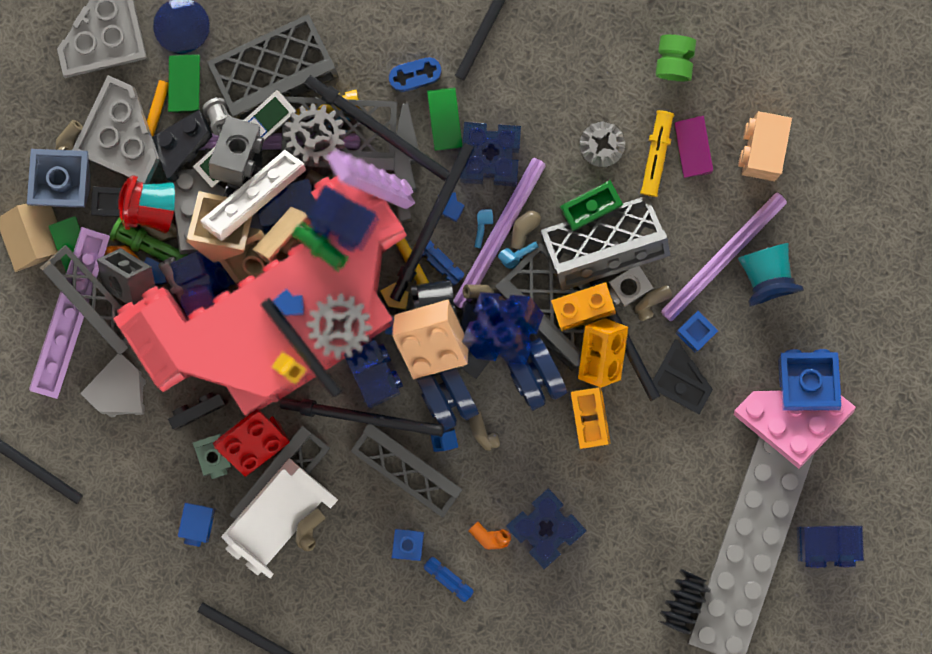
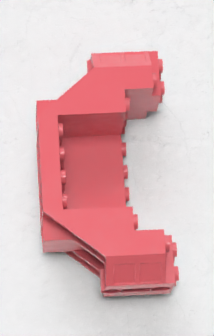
M338 176L331 180L329 177H326L314 185L315 190L311 194L333 228L330 231L325 228L319 231L318 234L327 236L334 247L349 257L348 262L342 269L340 268V271L336 272L334 268L320 257L315 258L310 254L309 248L300 244L288 252L289 257L280 263L278 260H275L263 268L265 273L257 278H254L252 275L238 284L240 289L232 294H229L227 291L213 300L215 305L207 310H204L203 307L199 308L187 317L180 304L175 301L168 290L164 287L158 289L155 286L142 295L143 300L133 305L130 302L117 311L119 315L113 319L156 387L160 388L162 392L192 376L227 387L244 415L248 416L255 409L261 410L272 402L280 401L316 377L260 304L267 298L273 301L286 289L292 296H303L304 315L285 316L283 314V316L326 370L348 356L345 352H341L340 359H336L334 351L325 356L324 346L319 349L314 347L318 339H309L308 335L314 332V329L307 327V323L314 322L315 320L309 313L310 311L318 312L320 310L317 305L318 301L326 305L328 303L327 296L330 295L334 301H338L339 294H343L344 301L346 302L352 296L355 297L354 306L356 307L363 303L365 307L361 314H370L371 318L365 321V324L372 326V330L365 331L364 335L370 340L369 342L361 341L359 343L361 348L370 343L372 338L393 325V319L377 296L382 255L397 242L407 237L388 203L381 198L340 182ZM345 307L332 308L334 313L342 314L350 310ZM324 317L320 321L321 335L327 329V320ZM358 318L352 324V333L356 337L360 327ZM335 320L333 322L335 328L332 332L340 331L344 333L346 331L344 325L347 321L339 322ZM335 339L329 344L345 346L348 343L345 340ZM355 348L351 349L352 354L357 351ZM282 352L307 369L296 385L271 367Z

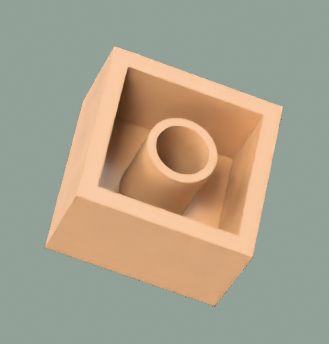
M758 111L754 118L749 119L743 139L748 140V143L741 150L738 167L743 168V176L776 181L782 174L792 121L791 117Z
M449 300L394 315L392 336L413 379L468 364L469 343Z

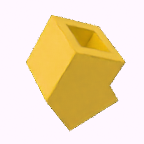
M396 283L380 290L389 308L407 309L408 291L404 292L401 301L398 302L390 298Z
M284 352L280 354L271 366L295 385L307 370Z

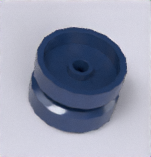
M540 338L528 343L526 346L530 363L526 361L522 352L517 349L504 356L511 372L509 373L510 377L531 411L545 405L546 399L540 388L544 386L550 398L554 400L568 394L562 377Z
M457 368L438 372L443 381L441 384H438L433 374L416 379L423 392L421 396L432 417H436L439 425H444V432L455 427L457 424L451 408L456 406L459 414L465 420L479 414Z

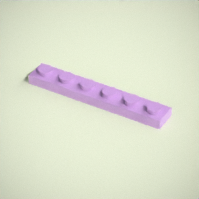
M337 150L326 156L340 182L404 209H408L415 204L411 196L413 190L405 179L401 180L394 174L390 175L383 169L379 170L372 164L368 165L361 159L357 160L350 154L346 155Z
M81 227L73 253L97 278L99 272L97 259L104 256L110 236ZM72 260L70 261L66 274L73 273ZM77 267V274H83V275H85V274ZM65 277L72 285V278ZM76 278V290L80 295H91L92 282L87 278ZM60 292L29 390L56 399H58L84 316L62 292Z

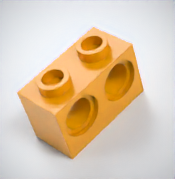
M606 282L551 300L561 332L616 314Z
M606 318L585 325L578 379L600 388L621 380L628 334L627 326Z
M602 388L571 392L580 449L611 444Z

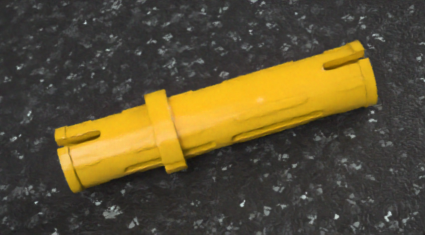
M657 110L653 134L649 135L648 141L651 144L640 194L651 197H658L667 146L671 145L672 140L669 136L674 113ZM656 157H657L656 166H655V171H654V176H653V179L651 180V178H652V173H653V169H654V164H655V159H656Z

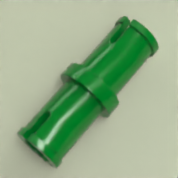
M304 221L293 230L292 237L309 248L311 255L315 258L320 257L334 268L336 272L340 271V268L342 269L348 262L349 257L334 247L327 236L319 235Z

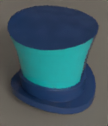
M789 243L776 245L737 258L753 287V295L748 301L750 307L780 296L804 291L803 286L795 284L794 278H791Z

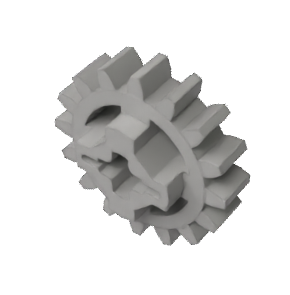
M311 104L309 111H306L301 106L300 115L298 116L292 112L290 114L292 122H285V129L290 131L283 133V139L290 141L286 144V150H294L293 156L297 159L301 156L305 166L309 160L313 161L315 167H318L319 160H323L327 165L329 161L326 156L337 150L336 148H344V141L341 139L345 138L346 131L340 129L343 126V120L335 121L336 111L327 114L325 105L320 110H316L315 104ZM308 119H313V120H311V121H309V122H307V123L304 122V121H306V120H308ZM325 122L332 128L333 134L326 129ZM314 131L319 132V136H316L315 139L310 138ZM295 136H298L297 139L303 141L304 149L298 144ZM321 148H326V149L323 150V151L315 152V151H317V150H319V149H321Z
M339 294L338 301H334L329 295L327 296L328 303L326 305L320 301L317 302L320 308L318 312L310 311L309 314L315 320L314 322L307 323V327L314 329V332L308 336L309 339H318L314 346L316 349L322 346L325 347V356L334 351L336 359H340L341 352H345L350 358L352 357L351 349L355 348L361 352L362 348L359 343L361 341L369 342L370 339L364 333L365 331L372 330V326L365 324V321L371 317L370 314H361L365 307L363 303L357 307L354 306L355 297L352 296L346 302L344 301L343 294ZM345 307L350 310L342 314L334 313L332 308ZM324 317L327 320V329L321 335L320 321ZM358 318L360 327L356 337L352 333V324ZM335 320L339 322L347 321L344 325L346 329L344 333L340 331L332 332L335 328L333 324ZM335 339L345 340L348 344L345 346H334L329 343Z

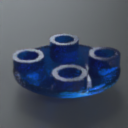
M170 0L157 11L153 29L156 39L165 49L175 54H184L198 49L205 42L210 33V23L206 11L196 1Z

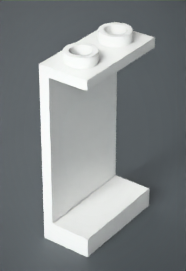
M289 458L221 536L228 544L225 549L238 560L241 556L248 561L245 565L256 575L262 572L271 578L274 574L266 565L297 531L298 523L314 511L321 502L331 509L338 499Z

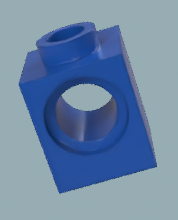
M697 311L675 334L696 353L718 330Z
M191 503L184 504L178 537L185 538L184 544L201 547V542H209L215 508Z
M395 529L392 558L421 561L424 532Z

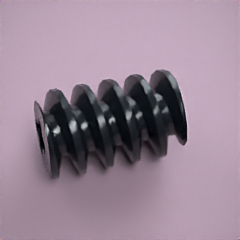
M680 569L679 572L685 577V580H675L680 590H670V594L675 598V601H665V604L671 610L661 611L660 614L666 621L658 622L683 634H691V630L686 626V623L696 624V620L691 616V613H701V609L696 605V602L705 603L706 599L700 593H710L711 589L705 584L707 580Z

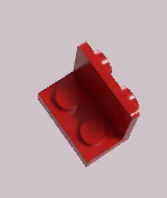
M255 409L214 441L213 445L221 455L246 477L289 444L290 441L279 421L274 416L268 419L259 409Z

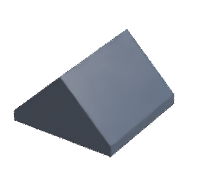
M31 149L27 205L85 208L91 189L89 152Z

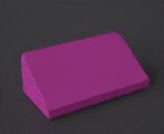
M704 116L675 122L674 126L683 177L689 178L712 174L713 165Z

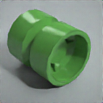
M682 35L660 36L658 53L662 55V58L657 59L655 76L671 81H691L693 63L690 59L695 55L696 40Z

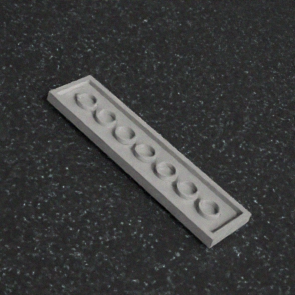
M758 436L707 585L711 591L704 594L706 602L701 603V613L697 615L696 624L693 626L688 644L715 654L747 653L814 454L798 469Z

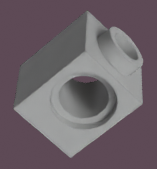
M640 266L629 269L608 283L612 302L615 306L620 303L622 308L653 289ZM628 280L634 283L636 291L633 295L622 293L620 285L623 281Z

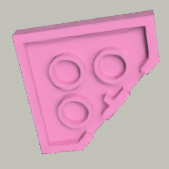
M753 391L734 410V416L800 469L853 414L856 407L841 395L842 407L840 410L783 411L781 391Z

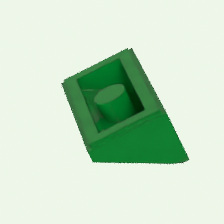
M200 55L169 56L168 112L194 113L199 110Z
M611 180L561 205L559 209L572 231H575L623 206V203Z

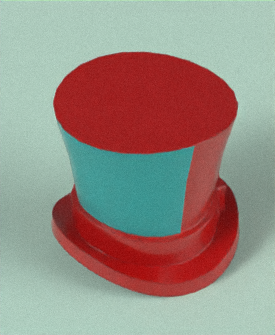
M130 176L123 184L118 198V211L124 229L130 230V227H138L139 224L167 234L172 223L175 207L174 183L143 184V182H136L138 176Z

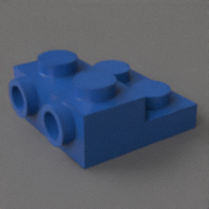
M792 349L780 354L778 366L783 411L841 409L838 352L819 349L813 353H802L801 350Z

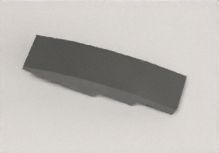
M408 103L402 104L396 134L418 149ZM395 148V176L401 180L405 179L413 192H416L411 164L417 162ZM398 206L401 224L412 222L409 208L404 209Z

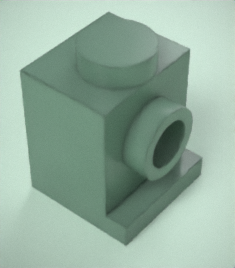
M222 434L193 442L203 476L210 475L211 479L227 475V469L233 467L213 445V442L220 438ZM211 452H215L218 455L215 463L208 461V455Z

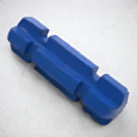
M429 241L422 256L426 255L428 257L426 260L442 276L445 274L447 276L446 279L451 280L452 285L458 284L464 277V272L458 267L454 268V263L439 248L435 249L434 244Z
M431 557L426 562L424 569L429 574H434L436 576L435 579L452 593H457L456 596L463 602L468 601L474 592L472 588L467 584H462V580L444 566L443 568L441 562L435 557Z

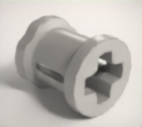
M213 98L203 105L202 112L205 117L209 118L213 134L219 136L226 117L230 115L227 112L226 101L222 98Z

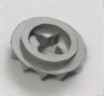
M604 121L591 124L583 132L580 139V150L583 157L590 164L598 167L613 165L621 158L625 149L623 133L614 124ZM609 134L607 144L613 151L603 148L597 155L598 144L592 137L601 140Z

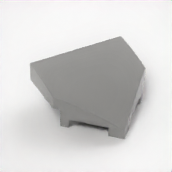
M117 354L80 394L101 414H107L110 417L133 413L135 415H142L145 412L143 386L146 385V380L142 377V372L123 354Z

